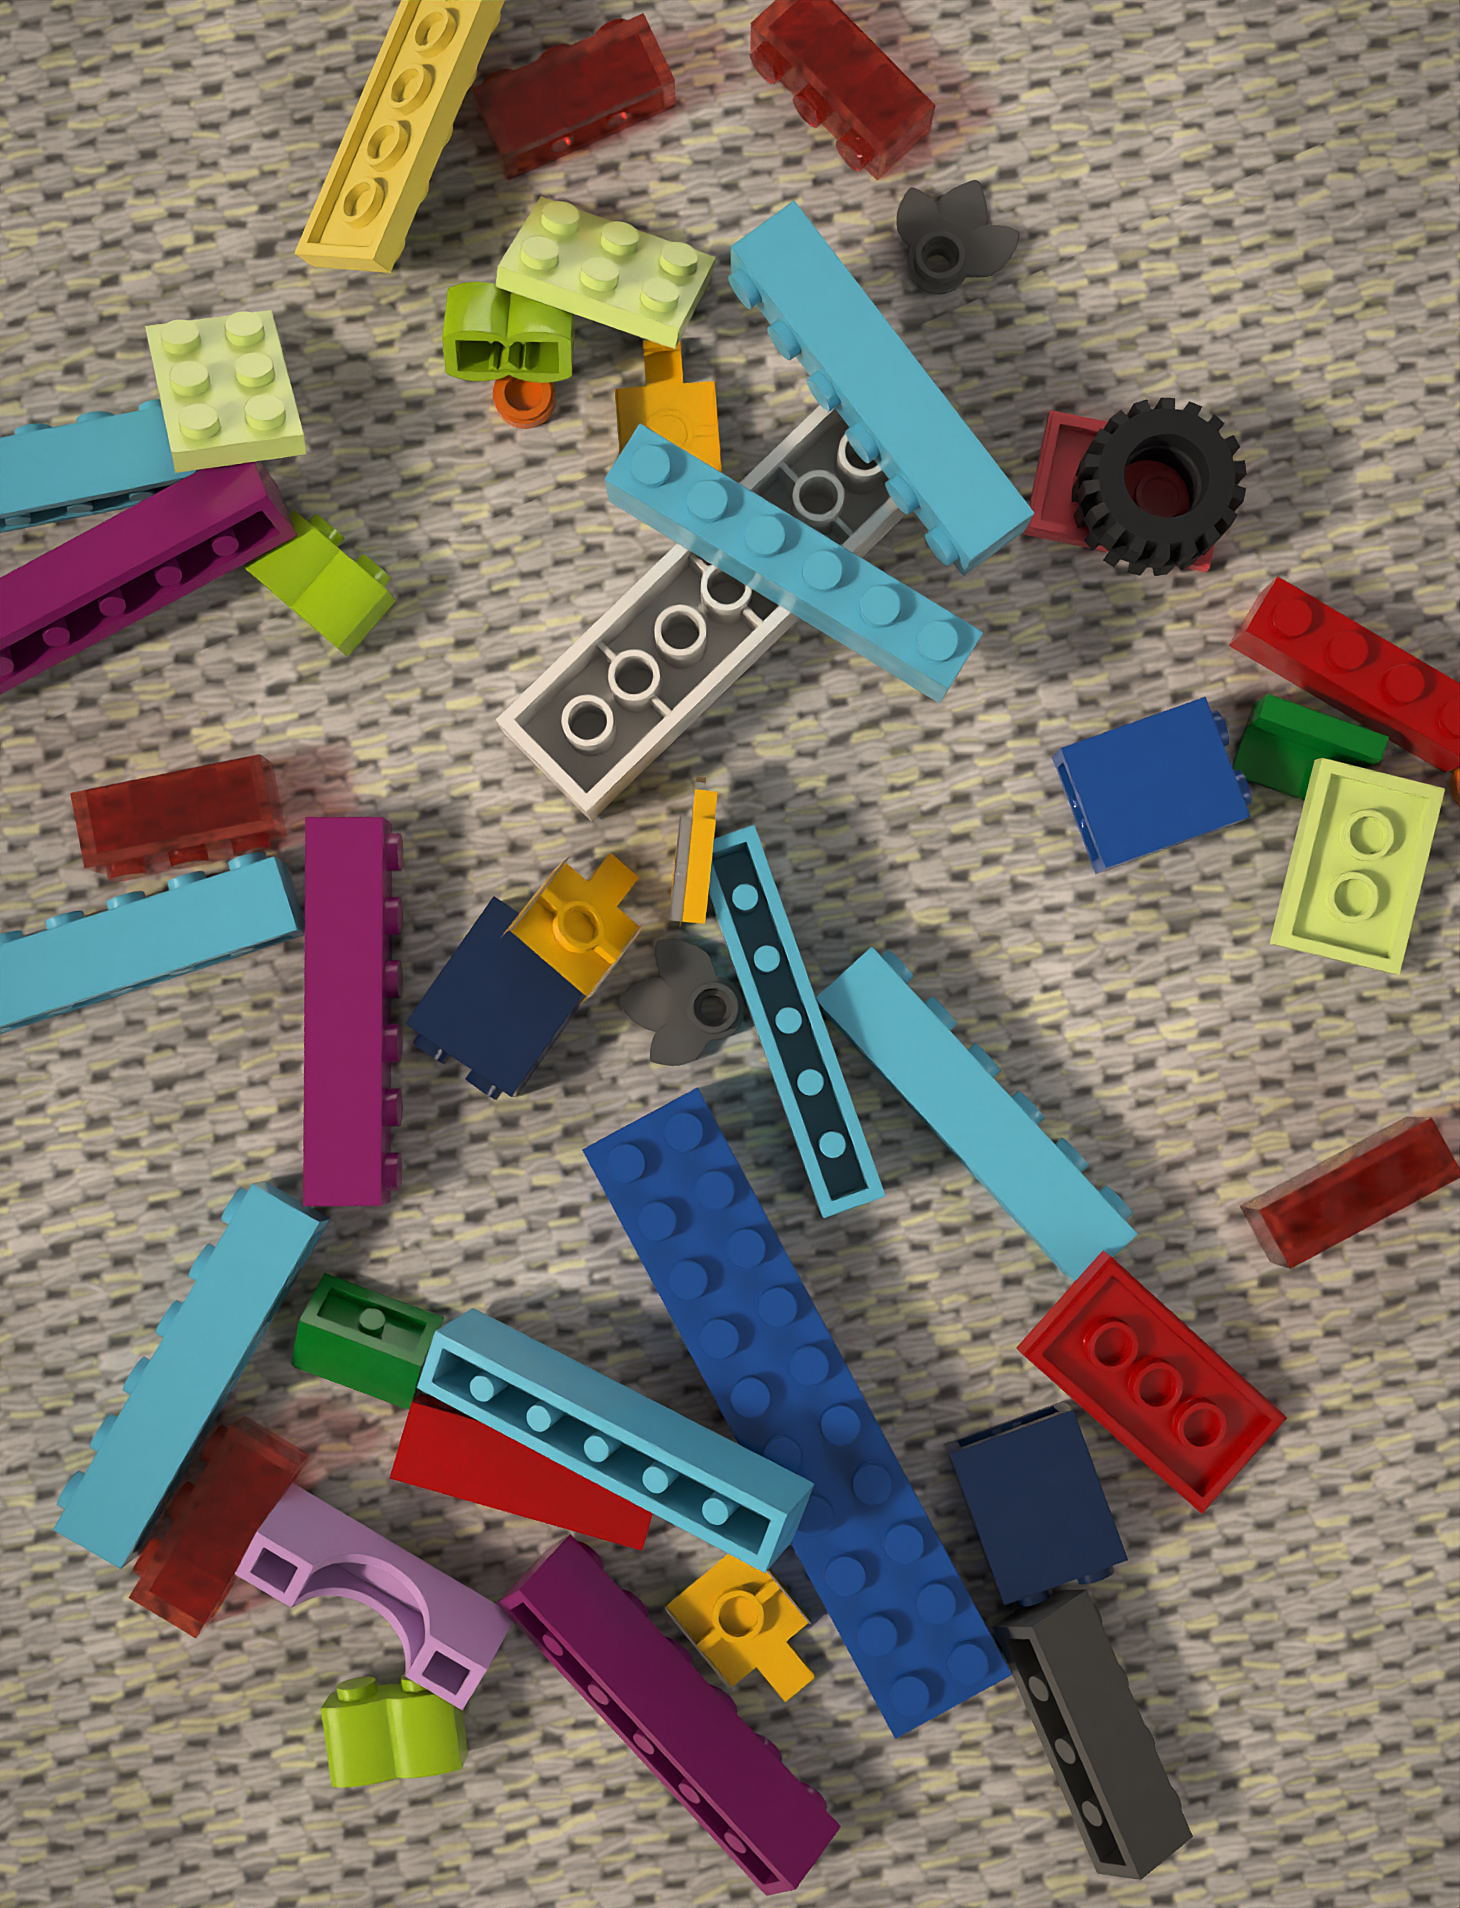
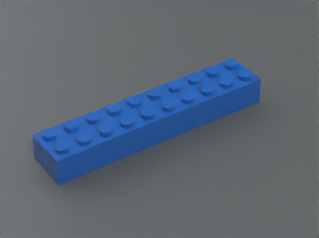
M697 1087L582 1149L738 1444L815 1483L791 1544L894 1738L897 1739L1011 1676L1012 1673L700 1089Z

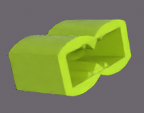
M466 282L448 288L442 333L446 374L467 381H492L510 375L520 380L536 383L556 382L572 376L575 314L498 288L494 283Z
M292 510L289 516L297 536L248 561L244 568L348 657L397 601L385 588L392 578L365 554L362 553L354 561L341 551L338 546L345 538L317 513L307 521L296 511Z
M405 1674L401 1676V1682L397 1684L376 1686V1679L371 1676L345 1680L336 1686L337 1692L330 1693L321 1707L331 1787H359L395 1778H422L441 1775L462 1769L469 1753L463 1710L407 1678Z

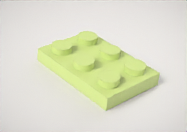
M541 196L498 265L496 287L676 349L709 284L716 257L697 251L688 244L671 242L639 231L628 223L611 221L579 210L568 202L553 201Z
M272 310L259 312L242 311L228 316L189 321L173 320L165 324L145 326L175 473L306 454L304 433Z
M1325 758L1314 760L1269 944L1388 974L1400 975L1445 788Z

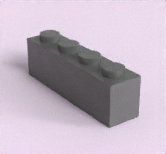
M1087 1589L1053 1590L1054 1594L1047 1600L1035 1605L1019 1608L992 1628L1097 1874L1141 1880L1188 1842L1193 1835L1181 1810L1180 1798L1171 1786L1157 1754L1153 1735L1144 1724L1129 1689L1128 1677L1118 1663L1104 1631L1099 1610L1092 1603Z

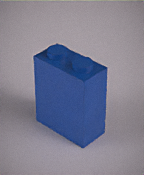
M1206 697L1062 747L1052 757L1095 875L1230 827L1251 817L1247 808L1252 802L1248 782L1241 770H1233L1225 750V746L1229 745V734L1225 721L1218 710H1210Z

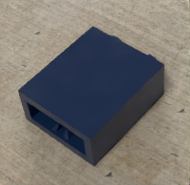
M495 896L492 897L405 1024L419 1033L413 1041L414 1045L443 1064L446 1063L451 1055L471 1069L465 1078L470 1084L494 1100H497L502 1092L510 1097H518L586 996L510 930L504 934L520 913Z
M1065 1401L944 1444L993 1582L1004 1605L1015 1601L1019 1607L1041 1603L1054 1594L1053 1587L1077 1579L1078 1584H1091L1101 1581L1115 1572L1113 1565L1128 1560L1074 1409Z

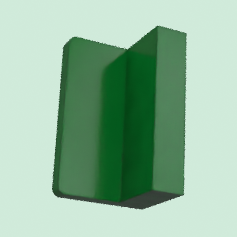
M1267 694L1252 706L1232 768L1233 770H1241L1247 781L1305 801L1314 760L1325 758L1366 769L1382 760L1389 736Z
M324 1273L299 1319L291 1364L297 1369L401 1408L410 1409L411 1402L416 1397L417 1386L434 1333L442 1327L444 1317Z

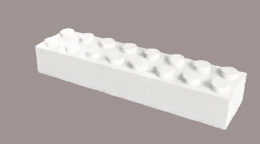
M819 405L739 484L862 558L906 514L898 508L890 497L885 486V482L889 479L875 460L866 463L851 446L846 436V430L849 429V426L835 408L827 412ZM677 543L527 688L496 721L503 733L592 822L800 618Z

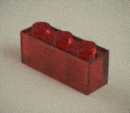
M775 0L751 22L750 59L754 68L768 83L775 84L779 80L794 95L793 104L806 123L814 128L822 124L837 139L836 148L838 153L853 170L860 172L865 168L878 181L931 131L936 105L833 0Z
M644 13L629 20L624 18L611 20L601 26L593 36L572 45L562 43L552 46L543 52L538 60L515 70L509 68L498 70L486 77L481 85L471 89L480 121L508 181L676 107L675 79Z
M261 754L70 793L84 868L100 874L107 873L109 882H120L144 877L147 875L145 865L170 861L171 869H184L204 865L209 862L208 852L232 848L234 856H242L260 851L266 852L272 849L270 839L287 836L273 763Z
M1406 1116L1240 1205V1208L1270 1263L1292 1269L1459 1179L1460 1168L1432 1117Z
M246 1416L233 1423L230 1428L221 1424L201 1453L200 1459L208 1463L198 1482L195 1485L187 1481L167 1510L166 1516L173 1519L174 1522L164 1539L160 1541L154 1537L135 1563L132 1573L139 1576L140 1579L128 1598L192 1637L197 1638L211 1624L239 1577L235 1573L257 1530L291 1483L295 1482L310 1454Z

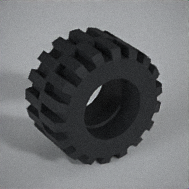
M1161 397L1155 408L1151 409L1146 399L1134 403L1127 415L1120 410L1109 419L1103 430H1099L1075 473L1078 479L1072 487L1071 502L1079 503V507L1073 515L1077 528L1087 526L1090 531L1084 540L1092 551L1100 544L1109 551L1103 561L1113 567L1117 565L1120 559L1129 562L1127 573L1139 576L1147 567L1153 568L1154 576L1168 575L1175 566L1183 570L1194 564L1231 527L1238 516L1235 511L1244 502L1246 488L1238 486V484L1247 475L1245 460H1233V455L1240 448L1239 443L1234 435L1226 439L1220 435L1219 430L1225 423L1215 414L1207 422L1198 416L1202 406L1189 401L1183 410L1175 409V398ZM1144 460L1158 461L1172 467L1182 477L1189 493L1188 512L1181 516L1164 518L1151 515L1142 510L1134 503L1127 491L1124 478L1125 467Z

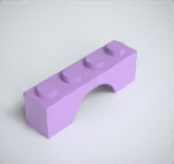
M291 1483L257 1530L235 1575L290 1608L308 1599L320 1596L346 1597L371 1607L390 1623L401 1640L406 1658L405 1676L461 1710L464 1709L488 1670L513 1622L494 1602L294 1483Z

